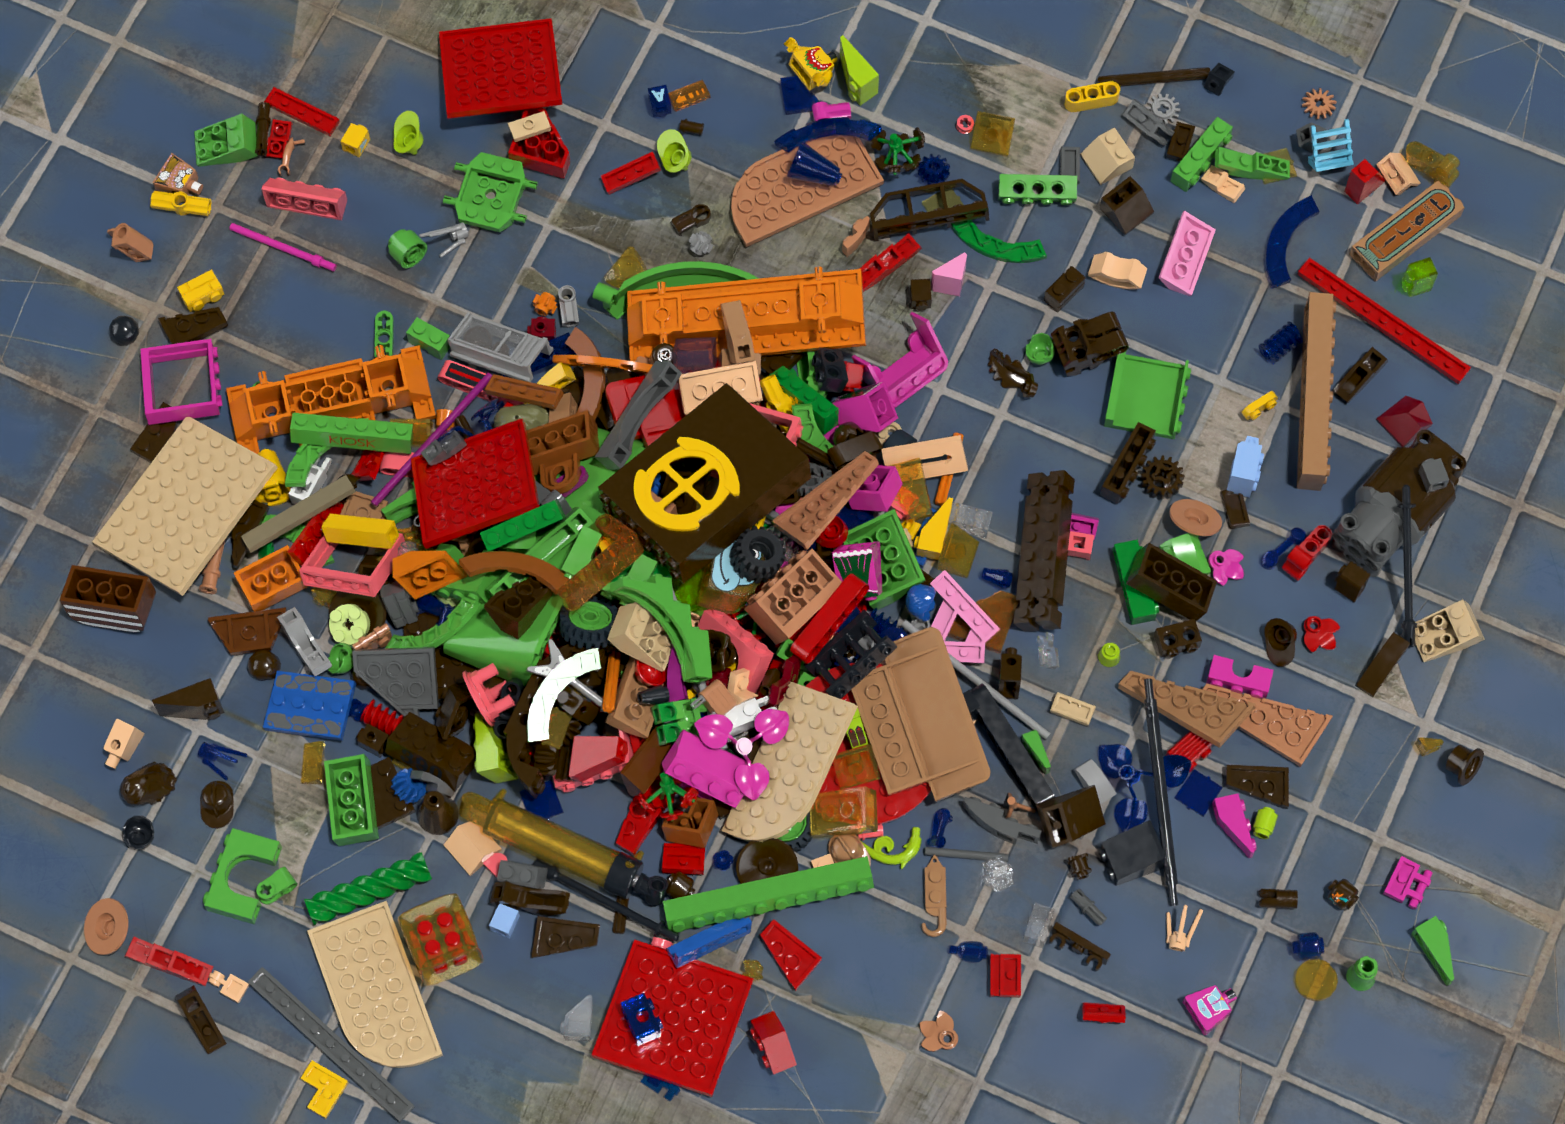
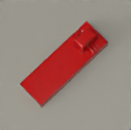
M652 151L601 175L607 193L610 195L661 171V168Z

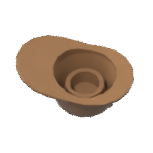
M841 831L831 838L829 853L835 863L867 856L869 865H871L868 851L854 833Z

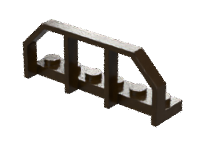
M963 179L887 192L870 213L875 242L879 241L878 237L907 231H913L914 235L917 234L918 229L947 224V228H951V223L985 217L986 221L990 220L985 192ZM963 187L981 198L982 201H975L967 205L957 204L948 208L945 190ZM941 191L944 208H937L929 212L920 211L913 214L910 196ZM906 197L909 210L908 216L899 215L892 219H878L875 222L876 216L889 200Z

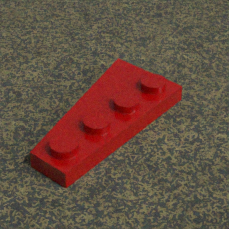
M341 501L312 517L287 551L301 567L323 537L322 524L326 521L329 514H341L344 506Z

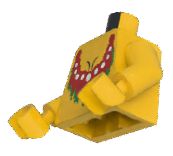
M789 37L784 45L788 47L787 51L789 53L792 52L788 64L809 91L816 86H828L833 76L834 63L837 62L836 54L834 52L826 54L819 46H799L794 38Z

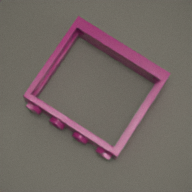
M211 339L140 349L145 415L149 425L184 420L186 417L200 418L220 415L219 407L223 406L222 397L218 395V390H221L220 378H217V374H220L219 363L215 361V358L219 356L218 349L213 346ZM208 356L212 401L156 409L152 363Z

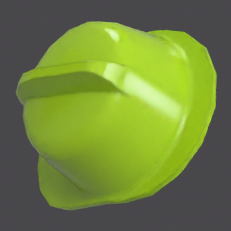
M405 111L397 117L394 124V149L398 153L407 152L416 155L424 141L423 135L420 132L419 117L413 111Z
M673 129L664 131L657 140V150L664 168L671 173L688 170L692 157L680 132Z

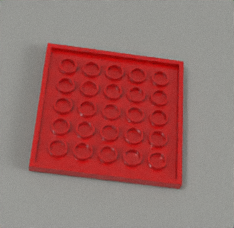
M552 18L439 31L447 119L563 105Z
M522 418L464 439L467 445L455 455L440 463L430 465L423 455L411 458L422 542L426 549L540 507L526 426Z
M634 939L591 1056L713 1097L754 979L696 959L676 968L667 950Z

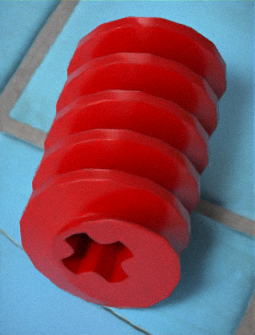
M373 699L365 707L360 720L365 725L368 723L375 728L378 727L379 730L385 731L390 736L403 720L404 715L401 714L398 718H395L396 711L388 714L389 707L382 711V703L375 707L376 701Z

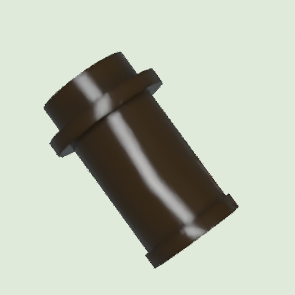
M687 118L685 120L681 119L679 131H683V134L688 132L702 136L704 123L688 121Z

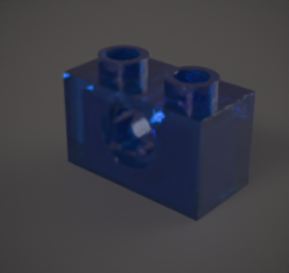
M642 993L620 1002L621 1010L637 1046L661 1037L663 1025L659 1016L655 1017L652 1010L655 1008L651 998H646L645 994ZM640 1015H646L649 1018L646 1022L637 1020Z

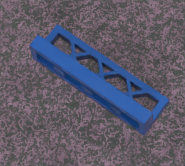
M748 917L746 919L736 918L718 923L668 947L667 952L676 968H679L749 934L752 921Z

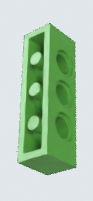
M999 175L998 201H1003L1005 204H1013L1014 201H1022V204H1033V201H1039L1044 205H1051L1053 202H1061V205H1072V202L1077 200V176ZM1019 185L1024 191L1021 194H1017L1013 191V187ZM1034 186H1040L1043 192L1041 194H1035L1032 188ZM1058 186L1062 189V193L1056 195L1052 192V188Z

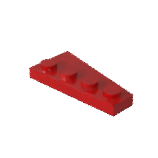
M660 775L643 794L647 799L654 793L656 788H661ZM639 795L634 796L633 802L631 801L627 818L623 822L616 841V845L632 855L636 854L659 820L660 814L665 811L662 807H654L655 812L642 808L639 802L641 800Z

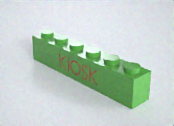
M293 413L290 436L291 443L411 454L413 424Z

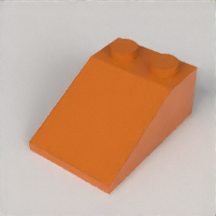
M409 551L392 559L393 578L414 599L467 577V573L446 551Z

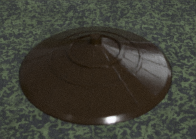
M338 591L331 601L329 618L333 610L345 604H355L367 613L370 620V629L365 636L372 633L373 629L377 626L381 627L385 624L386 608L379 593L375 597ZM347 619L345 626L348 627V630H351L350 628L354 623Z
M778 838L763 840V842L752 840L743 847L736 862V873L741 884L798 871V860L793 849Z

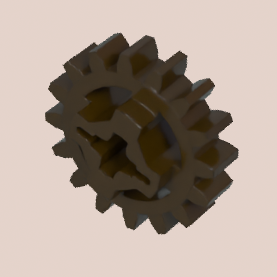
M1164 455L1161 456L1160 460L1153 457V463L1148 460L1146 463L1147 467L1143 466L1142 468L1143 474L1140 477L1141 480H1144L1142 487H1148L1147 493L1154 492L1153 497L1160 494L1161 499H1164L1165 494H1167L1171 498L1172 492L1177 494L1179 488L1183 486L1184 482L1182 481L1185 477L1184 474H1181L1183 467L1177 468L1179 462L1172 463V457H1169L1168 460H1165ZM1154 469V473L1149 476L1150 472ZM1176 478L1174 484L1171 485V481Z

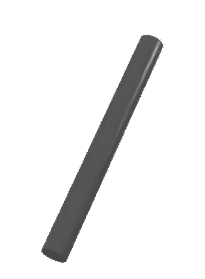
M925 847V855L1008 862V854Z

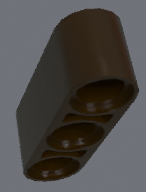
M870 431L831 447L827 450V453L837 470L846 466L864 451L872 456L882 451L883 446L876 433Z

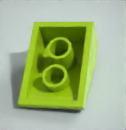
M842 35L840 37L839 56L848 95L852 101H856L861 106L878 94L879 74Z

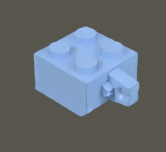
M1247 436L1245 442L1242 441L1237 445L1227 490L1234 492L1233 494L1238 495L1241 493L1244 497L1250 498L1251 492L1256 491L1261 473L1260 468L1264 459V453H1261L1262 445H1259V438Z

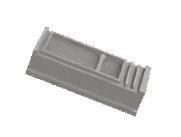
M471 312L465 315L448 338L451 357L527 382L533 380L530 366L539 353L550 355L554 350L549 345L548 338H539L472 315Z

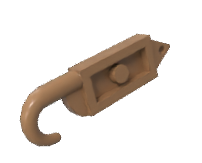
M934 855L929 865L924 869L925 910L929 915L938 917V928L930 931L926 924L922 923V930L931 937L943 934L947 925L946 867H943L936 855Z

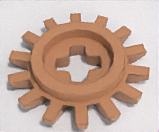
M1319 88V93L1315 89H1312L1313 94L1306 92L1308 97H1303L1302 99L1307 101L1302 104V107H1307L1304 112L1310 111V117L1317 115L1316 119H1319L1320 115H1323V118L1326 119V113L1331 116L1333 113L1330 109H1336L1332 105L1336 104V101L1330 100L1334 98V95L1326 96L1329 92L1328 90L1322 94V88ZM1315 100H1323L1322 104L1324 106L1320 105L1319 107H1317Z

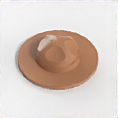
M1178 500L1172 504L1169 511L1172 521L1179 528L1194 535L1211 536L1218 533L1222 526V519L1219 513L1211 506L1197 500Z
M111 898L101 899L91 907L84 923L85 940L89 948L100 955L112 954L118 950L128 932V915L124 906L119 901Z

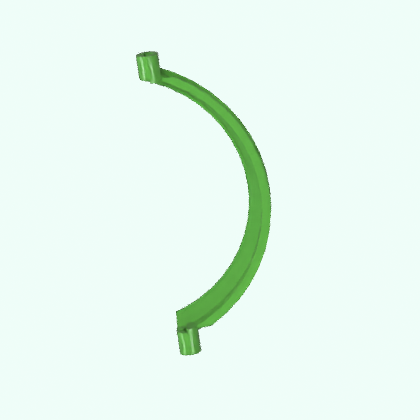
M702 261L678 262L654 267L638 273L625 280L619 290L599 282L594 289L593 298L603 302V308L614 319L618 320L627 313V291L657 288V282H665V287L760 278L735 267ZM814 351L803 352L804 356L796 363L798 376L826 398L828 391H820L818 382L815 380V369L812 366V358L815 355Z

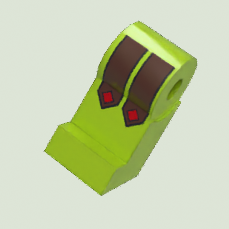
M858 708L846 732L853 751L869 746Z

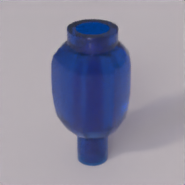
M964 941L959 946L950 945L949 954H958L959 958L965 961L980 962L982 959H987L988 946H984L982 942Z

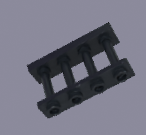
M865 610L860 612L822 648L812 662L804 664L807 670L815 677L821 675L830 685L826 692L839 699H842L897 648V645L887 635L883 638L878 635L873 629L878 623ZM866 634L876 644L868 652L858 643ZM851 648L860 657L853 666L843 657ZM836 661L845 671L837 680L828 671Z

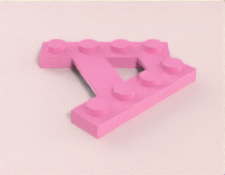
M944 570L930 583L944 599L931 627H935L941 632L948 653L959 662L984 664L985 643L999 632L1000 628ZM957 615H959L971 628L966 641H945Z

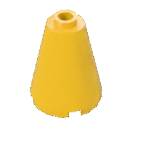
M263 449L258 455L276 464L278 468L254 500L268 503V506L281 505L289 500L288 494L292 487H285L286 473L276 452L270 449Z

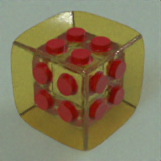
M447 894L409 909L398 917V923L422 983L425 986L444 982L468 972L483 963V954L478 947L474 931L458 894Z

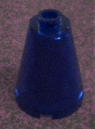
M801 142L787 177L794 180L834 186L835 183L839 184L842 173H840L841 168L806 143Z

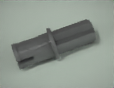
M1080 888L1070 896L1082 909V913H1086L1097 925H1102L1107 920L1106 916L1094 905L1095 902L1091 901Z

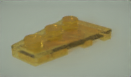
M916 458L890 465L896 466L903 484L897 495L912 520L916 521L933 516L921 459Z

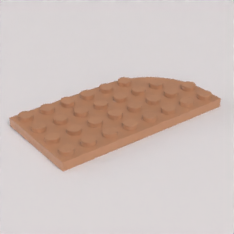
M848 119L751 165L744 172L739 182L736 183L732 194L731 212L733 222L745 246L748 247L883 185L884 179Z

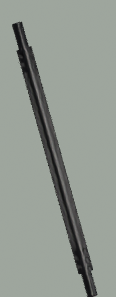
M1150 678L1144 679L1146 694L1144 704L1160 841L1166 855L1163 866L1165 885L1168 886L1170 906H1177L1176 885L1178 880L1157 699H1154L1153 682Z

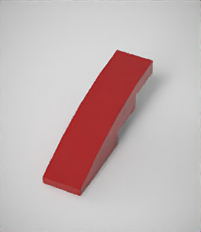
M909 233L895 245L891 244L880 255H874L859 268L862 271L863 292L890 275L922 249Z
M134 936L124 956L151 968L202 986H206L208 976L214 967L176 950L172 951Z

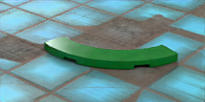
M971 220L951 223V228L965 244L989 258L1011 263H1029L1047 258L1040 239L1031 242H1015V244L1007 243L984 234Z

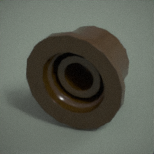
M1458 745L1448 757L1446 769L1458 776V783L1464 786L1478 772L1483 761L1484 751L1480 748L1471 751L1462 745Z

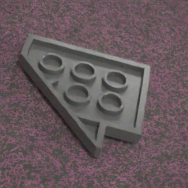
M435 647L357 649L352 651L354 672L404 717L409 712L420 717L419 709L439 708Z

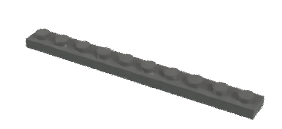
M261 967L248 981L252 988L397 1121L401 1122L414 1109L415 1106L266 969Z

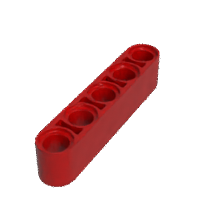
M849 574L794 641L790 649L791 653L807 664L812 662L867 594L869 585L854 574Z

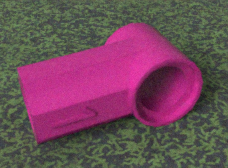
M817 102L812 105L814 123L817 127H826L831 122L851 119L849 102L830 105L826 102Z

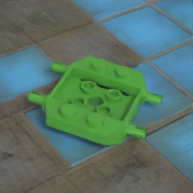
M481 152L467 165L455 163L454 170L465 172V177L458 197L453 198L445 195L443 203L454 205L460 223L463 222L464 224L501 232L510 227L514 221L526 222L527 215L516 213L518 202L525 187L536 190L538 182L525 178L522 162ZM479 173H481V174H486V175H490V176H494V177H498V178H502V179L514 181L515 183H514V184H511V183H507L506 181H499V180H495V179L488 178V177H486V176H479L478 174H479ZM493 192L496 194V197L488 199L486 195Z

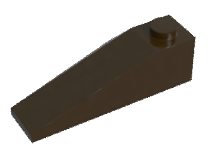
M529 575L528 579L520 583L518 581L513 583L512 587L506 591L500 590L495 593L484 605V608L501 631L519 639L531 627L554 592L539 582L536 577Z

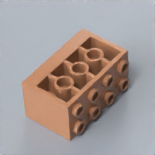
M813 549L807 552L802 550L799 554L794 555L788 561L789 564L778 570L775 577L768 580L761 587L762 590L757 594H753L747 600L748 605L744 610L776 645L789 639L823 607L842 583Z

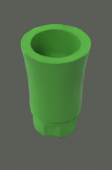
M1364 956L1348 968L1346 979L1353 989L1366 991L1374 985L1378 971L1376 960L1369 956Z

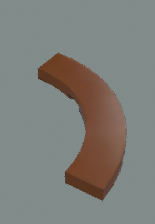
M575 327L565 344L572 348L577 355L601 357L594 342L584 332ZM586 364L582 366L585 380L584 392L576 414L588 410L595 420L601 407L602 393L605 391V369Z
M493 551L477 553L459 559V565L469 577L487 572H495L498 569H505L508 572L523 575L529 574L551 589L555 595L572 588L574 583L552 564L522 553Z

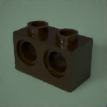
M1195 619L1156 628L1154 633L1161 658L1166 656L1167 658H1172L1185 651L1187 653L1195 652L1202 643ZM1186 634L1191 635L1193 640H1186L1183 636ZM1164 640H1171L1174 644L1167 645L1164 643Z

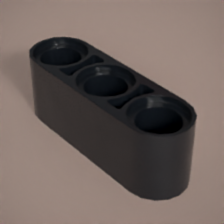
M511 678L502 688L500 699L510 694L515 703L513 711L523 693V682L518 678ZM508 685H515L518 689V692H510ZM505 710L499 714L500 716L496 717L494 733L500 739H506L504 732L500 729V724L507 725L512 716V713Z

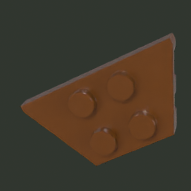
M285 607L208 617V621L231 656L255 653L259 650L270 651L282 627L277 617L287 612V609Z

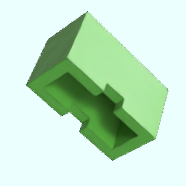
M418 317L406 332L409 343L414 346L420 345L421 350H426L430 355L439 360H442L450 349L448 342L450 335Z

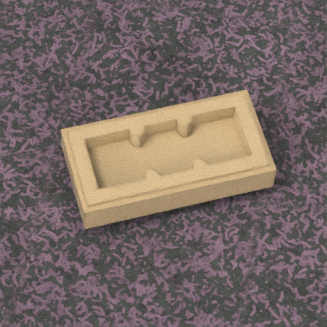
M545 111L508 123L514 142L551 131Z
M1057 692L1050 712L1089 726L1096 706Z

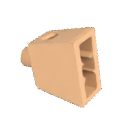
M116 719L103 748L110 753L104 764L116 769L121 759L128 762L145 733L130 724Z

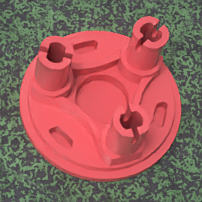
M494 663L478 671L475 670L469 673L464 671L462 673L474 702L491 727L495 725L496 717L500 716V713L515 706L510 694L496 701L497 698L501 697L502 688L507 682L506 680L492 688H486L483 685L484 681L499 674Z

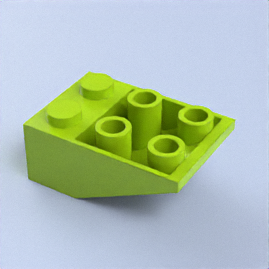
M476 713L474 721L476 741L474 742V748L476 750L475 769L477 773L496 784L518 779L508 756L507 740L498 738L494 733V726L491 727L480 713Z

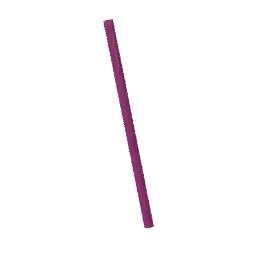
M487 372L372 499L370 503L374 507H377L412 468L411 458L422 455L421 452L435 439L438 440L455 421V418L486 387L492 377L490 373Z

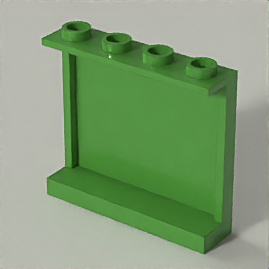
M1126 351L1118 354L1104 427L1133 432L1137 423L1140 422L1156 430L1155 436L1175 439L1176 433L1181 431L1182 421L1178 420L1179 415H1183L1185 404L1182 403V397L1186 398L1188 391L1185 380L1190 379L1191 368H1188L1189 360H1186L1185 365L1127 355Z

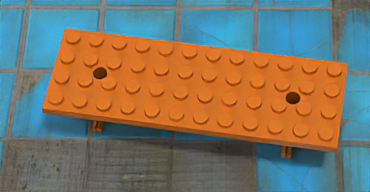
M819 266V273L818 268L815 267V273L676 287H665V282H657V288L627 291L630 361L635 362L639 356L649 359L653 349L661 343H668L676 349L677 362L680 363L718 360L721 350L728 349L720 304L737 300L741 301L753 342L754 353H759L761 356L817 351L820 347L839 349L866 346L861 269L823 272V267Z

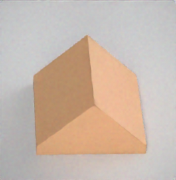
M476 819L457 826L444 844V847L469 876L480 869L483 863L494 853L502 851V848Z

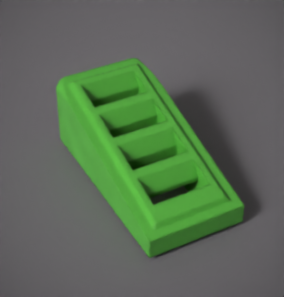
M1034 730L1022 734L1021 743L1041 770L1048 774L1051 765L1038 731Z

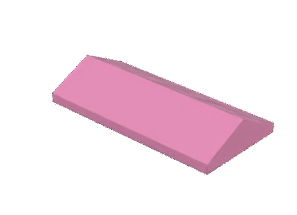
M1186 211L1182 212L1159 279L1169 290L1192 296L1216 229Z

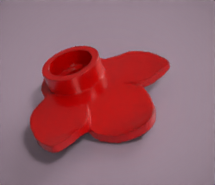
M1310 616L1304 622V630L1306 632L1304 644L1311 652H1315L1319 646L1326 650H1333L1336 647L1333 633L1337 632L1340 626L1330 618L1320 619L1317 616ZM1315 624L1317 629H1312L1310 625Z

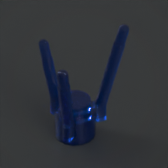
M204 742L199 748L198 756L203 758L202 763L208 765L224 780H228V777L211 761H216L218 757L234 763H238V760L220 751L247 757V753L221 747L214 743L211 745Z

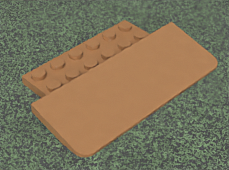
M929 627L893 641L897 648L885 658L887 665L873 669L860 683L851 689L888 795L890 796L929 782L934 799L937 802L986 782L990 777L991 771L941 632L935 627Z

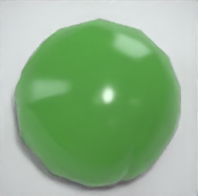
M1034 334L1031 336L1030 343L1026 344V357L1031 363L1043 365L1051 361L1055 355V344L1048 334Z
M338 643L331 649L328 659L332 667L327 670L332 674L347 673L353 668V649L349 644Z

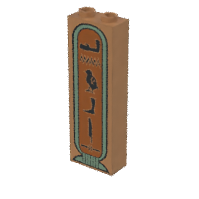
M1437 181L1355 243L1349 255L1376 282L1461 217L1465 207L1460 199L1455 198L1450 193L1446 185H1442Z

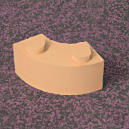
M1103 252L1094 255L1088 276L1103 284L1117 288L1141 289L1147 268L1137 259L1120 258L1112 253Z

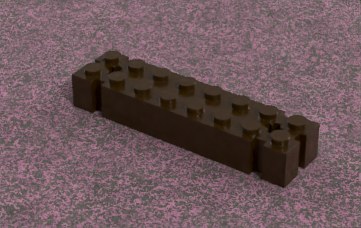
M1065 470L1050 471L1049 476H1046L1043 472L1028 474L1027 489L1031 492V495L1026 496L1016 601L1020 604V607L1015 608L1014 624L1024 632L1039 631V626H1042L1045 630L1061 629L1062 613L1058 611V606H1063L1073 504L1069 494L1074 493L1075 479Z

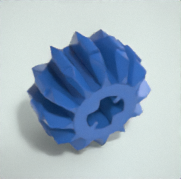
M412 768L400 770L391 780L393 783L391 788L395 790L394 795H398L400 801L404 800L406 804L418 802L427 792L425 782L410 778Z

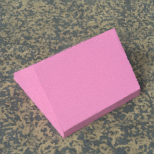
M965 252L932 271V291L960 297L966 270L967 254Z

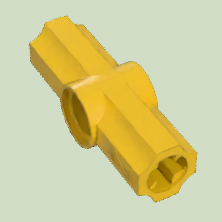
M154 191L151 195L150 206L153 209L174 211L180 216L187 214L209 216L212 209V201L208 198L188 196L182 191L176 193Z
M770 375L760 380V386L768 401L766 408L793 415L791 410L792 400L783 392L776 375ZM779 425L782 432L789 431L788 427Z

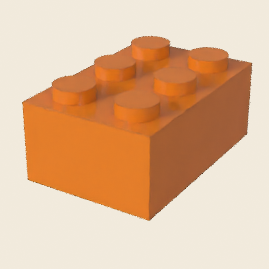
M288 545L234 572L235 578L253 612L262 611L309 587L303 584L299 572L300 566L287 552L290 549Z

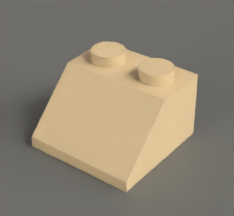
M1115 128L1098 136L1080 154L1100 185L1132 169L1135 161V156Z

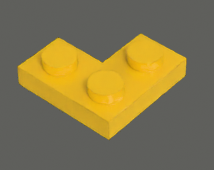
M311 1060L300 1078L302 1081L318 1089L307 1108L327 1119L349 1083L346 1079Z

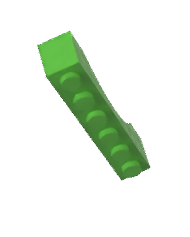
M574 507L565 515V519L560 520L524 554L547 562L563 547L578 537L583 525L589 527L593 522L580 507ZM505 570L485 590L493 597L498 591H506L511 588L513 583L517 581L520 583L528 579L529 574L523 575Z

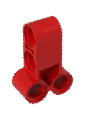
M1326 525L1317 526L1299 546H1295L1290 552L1287 561L1282 566V570L1299 581L1308 570L1310 564L1326 548L1332 537L1331 529Z

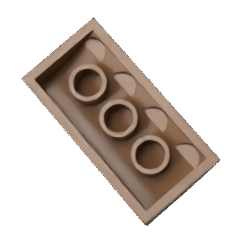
M630 656L617 690L615 710L608 714L605 723L626 733L647 738L654 721L651 707L655 705L639 704L637 693L655 686H646L637 679L635 674L637 659ZM667 680L661 685L666 686Z

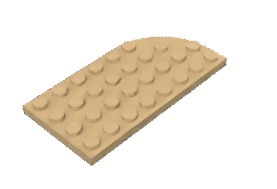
M791 682L788 685L789 688L786 694L784 693L783 695L785 696L783 701L777 708V710L786 711L789 715V727L786 735L775 744H767L763 740L752 763H761L767 768L769 783L756 800H751L744 795L737 807H732L722 832L748 842L752 840L763 842V840L782 837L797 822L800 823L811 810L858 708L857 705Z
M387 901L307 930L343 1032L350 1044L362 1056L374 1063L395 1068L412 1067L443 1056Z

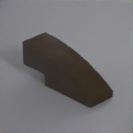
M1371 347L1333 391L1349 403L1388 363V359L1374 347Z
M1393 632L1356 687L1374 697L1404 655L1410 643Z

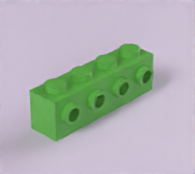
M1216 117L1173 170L1170 182L1185 192L1191 186H1194L1199 180L1201 173L1207 171L1211 164L1210 162L1215 158V149L1218 147L1223 148L1224 145H1228L1231 141L1233 127L1219 117Z

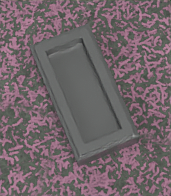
M1061 146L1060 175L1077 176V184L1080 183V147Z

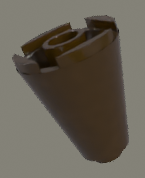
M431 791L425 795L419 806L418 821L420 826L432 835L446 834L457 824L459 810L456 803L450 797L438 791Z

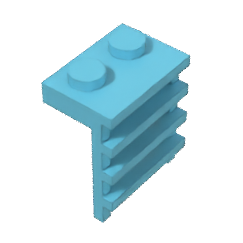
M1344 119L1345 127L1316 132L1315 125L1311 126L1313 155L1308 156V164L1316 172L1354 165L1349 119ZM1344 133L1346 138L1317 143L1318 138ZM1346 144V149L1318 154L1317 151Z

